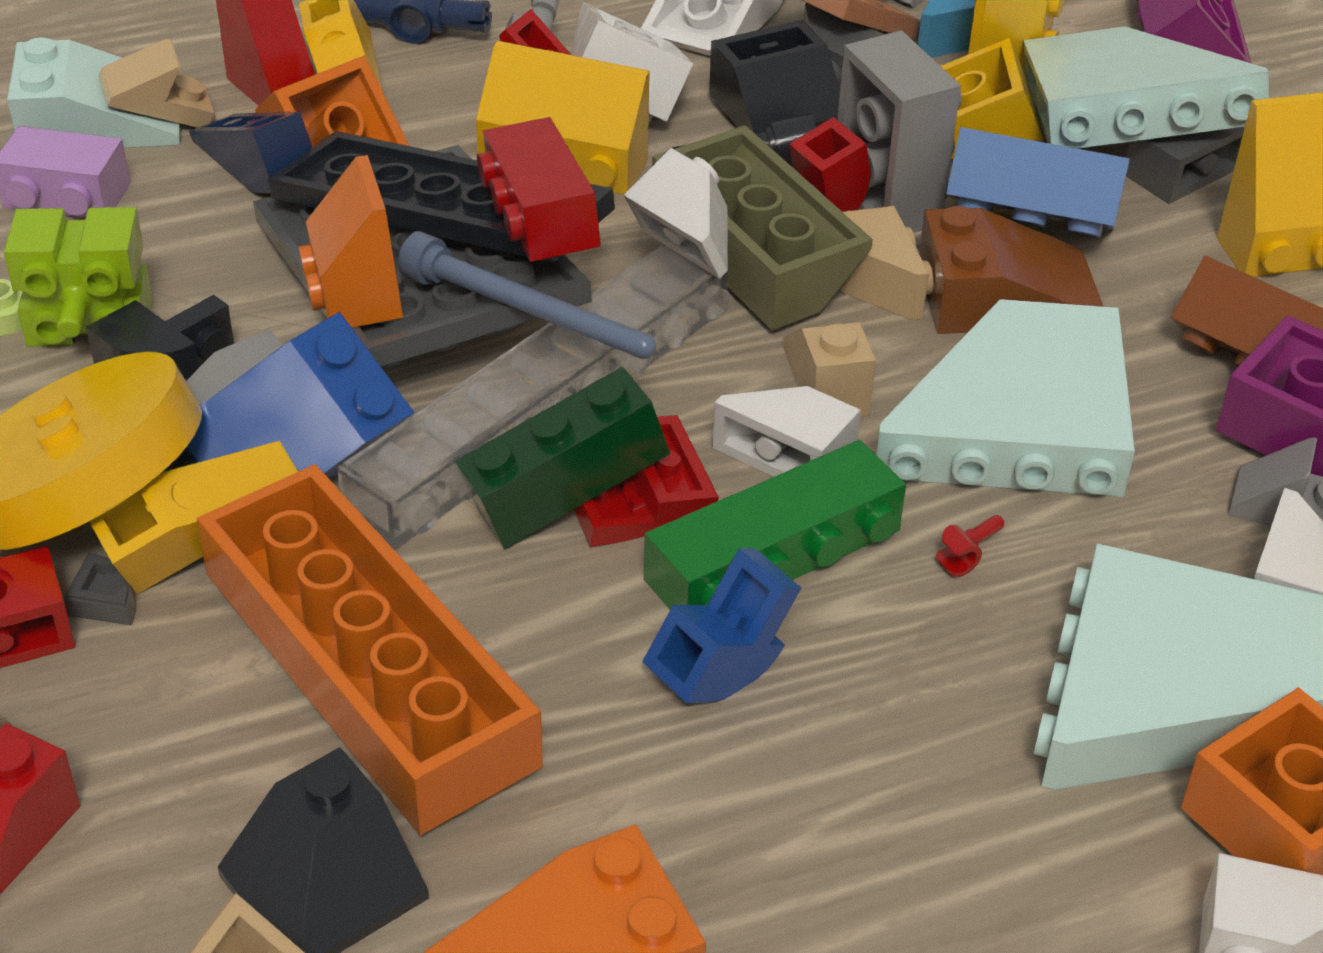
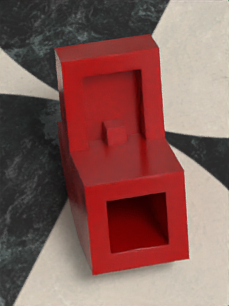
M832 117L789 143L793 168L842 212L854 211L860 208L867 194L871 175L867 144L836 118Z

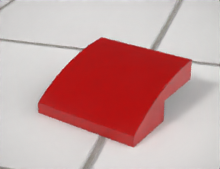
M678 415L658 417L671 454L574 509L590 547L644 537L648 531L718 501L719 496Z

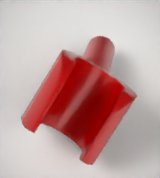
M994 515L966 531H963L958 525H949L942 534V542L947 547L938 550L935 558L954 577H962L968 574L977 566L982 557V551L978 544L1004 528L1003 518L999 515Z

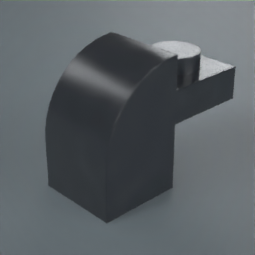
M214 294L166 321L137 300H134L86 326L94 364L132 353L157 352L171 357L186 381L214 352L234 344L229 305Z

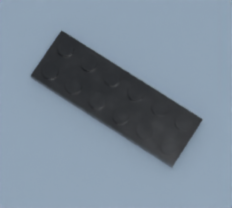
M335 131L268 178L270 193L273 199L295 203L300 208L313 209L317 208L355 157L368 155L386 209L389 228L421 231L441 240H456L480 246L481 249L486 251H503L527 257L519 240L510 241L505 227L503 214L498 215L496 213L490 188L485 189L483 187L477 160ZM590 184L595 192L599 223L615 210L613 188ZM561 255L542 260H537L534 262L553 263L555 260L561 257Z

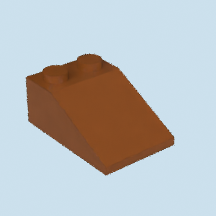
M951 206L946 209L924 210L919 255L922 261L927 260L930 263L933 272V291L926 296L937 334L968 333L1000 299L1104 307L1081 248L983 208Z

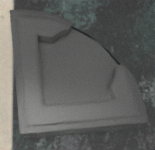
M88 552L63 598L67 616L132 625L136 605L131 585L127 583L109 558Z

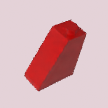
M216 0L226 77L258 106L274 91L315 75L292 0Z

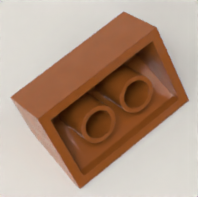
M1206 255L1201 260L1171 316V319L1185 331L1181 337L1183 341L1209 354H1213L1217 346L1236 354L1237 357L1233 363L1238 367L1287 315L1323 331L1322 307Z

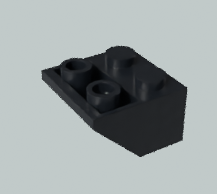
M804 20L711 41L709 94L737 127L746 125L753 133L763 132L764 126H768V121L771 119L807 113L813 115L816 127L832 117L838 119L840 88L827 44Z

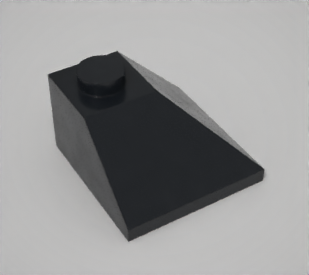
M341 747L276 782L217 867L220 878L233 894L237 893L305 953H340L429 899L428 888L381 793Z

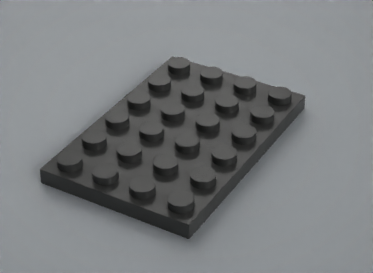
M459 145L435 151L471 159ZM272 197L253 201L256 221L308 291L298 246L310 244L306 221L316 208H300L295 203L273 199ZM389 228L403 318L353 327L352 329L381 368L388 369L401 364L405 359L431 351L451 350L463 341L489 333L501 334L509 332L516 325L538 319V317L446 280L424 285L402 276L398 269L399 253L405 240L416 231ZM443 240L446 248L451 250L454 258L575 306L592 302L590 280L565 255H561L553 263L530 262L528 257L503 251H486L477 245L456 240ZM321 309L326 316L325 309Z

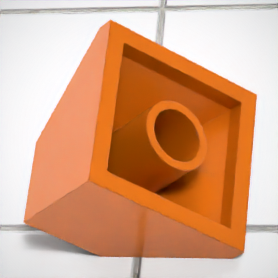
M365 55L278 89L255 109L256 113L300 111L312 147L335 131L409 146Z

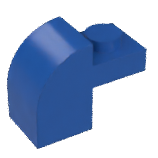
M739 548L708 605L672 606L642 662L685 703L725 700L757 680L779 656L785 644L775 634L799 594L801 587L757 549Z

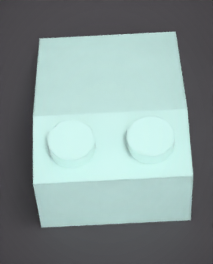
M40 37L27 42L16 43L7 97L14 132L18 126L121 138L124 148L180 145L181 124L107 106L99 73L102 67L121 59L119 56L72 40H52Z

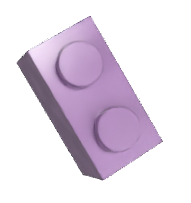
M18 126L0 151V197L3 208H64L66 216L86 218L88 208L116 207L131 184L123 140L121 138Z

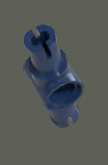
M354 0L366 23L384 24L396 37L411 44L423 42L430 33L445 34L448 29L488 33L492 22V12H489L491 5L486 0Z

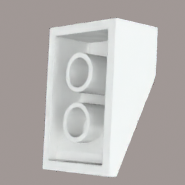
M656 0L641 28L672 42L676 47L711 56V41L759 30L778 11L783 0Z
M583 2L579 11L571 55L650 70L649 123L653 116L667 121L693 63L672 42Z

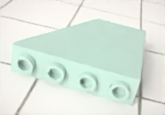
M1125 26L1023 40L1026 79L1030 86L1040 125L1049 144L1078 149L1245 127L1251 101L1269 98V71L1267 68Z
M1000 299L880 423L876 455L901 480L1124 497L1135 447L1119 308Z
M1097 543L1091 570L1077 567L1069 606L1082 609L1081 614L1076 616L1066 613L1057 653L1071 656L1069 665L1055 662L1046 703L1059 706L1058 715L1054 716L1043 713L1033 755L1048 758L1041 787L1053 790L1194 766L1199 751L1298 687L1323 706V595Z

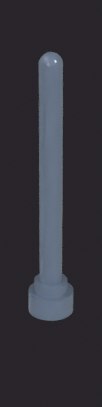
M416 231L405 240L398 257L399 272L402 276L421 284L427 285L432 282L449 281L640 359L650 358L656 351V342L652 336L454 258L451 250L446 248L444 241L439 238Z

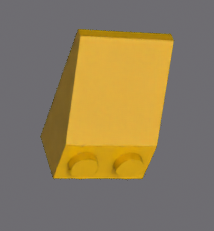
M1010 38L941 65L961 85V105L957 111L954 133L955 149L951 159H954L960 127L1038 142L1044 140L1030 86Z
M1323 92L1251 101L1217 235V240L1236 268L1250 276L1256 277L1323 268Z

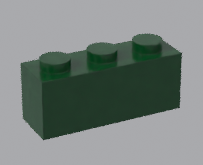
M622 366L502 435L484 443L477 449L455 460V463L479 513L502 547L506 549L671 453L652 401Z

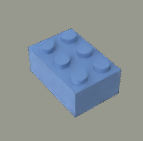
M960 127L946 194L952 199L958 200L957 206L983 208L992 213L994 207L1012 210V219L1015 222L1046 227L1048 218L1069 221L1068 232L1100 238L1102 228L1114 230L1130 158Z

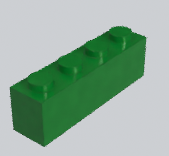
M859 439L646 532L644 540V581L670 610L673 605H708L739 548L757 549L788 577L794 580L820 567L830 566L841 557L869 544L882 542L893 533L900 531L906 483Z

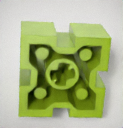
M137 207L88 208L85 220H66L64 208L15 210L4 249V257L12 290L22 291L17 311L26 347L74 346L75 338L79 334H87L86 326L134 300H137L152 311L153 295L147 264H140L143 240Z

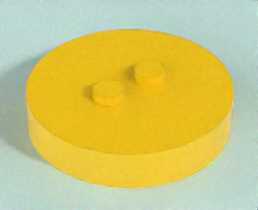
M139 352L95 363L41 388L0 415V550L36 544L66 533L97 518L145 487L182 453L200 425L202 410L201 405L171 357L157 352Z

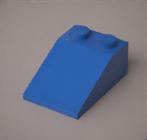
M338 312L288 341L201 404L202 418L200 425L184 451L195 464L280 441L298 471L316 464L331 480L393 441L415 412L343 315Z

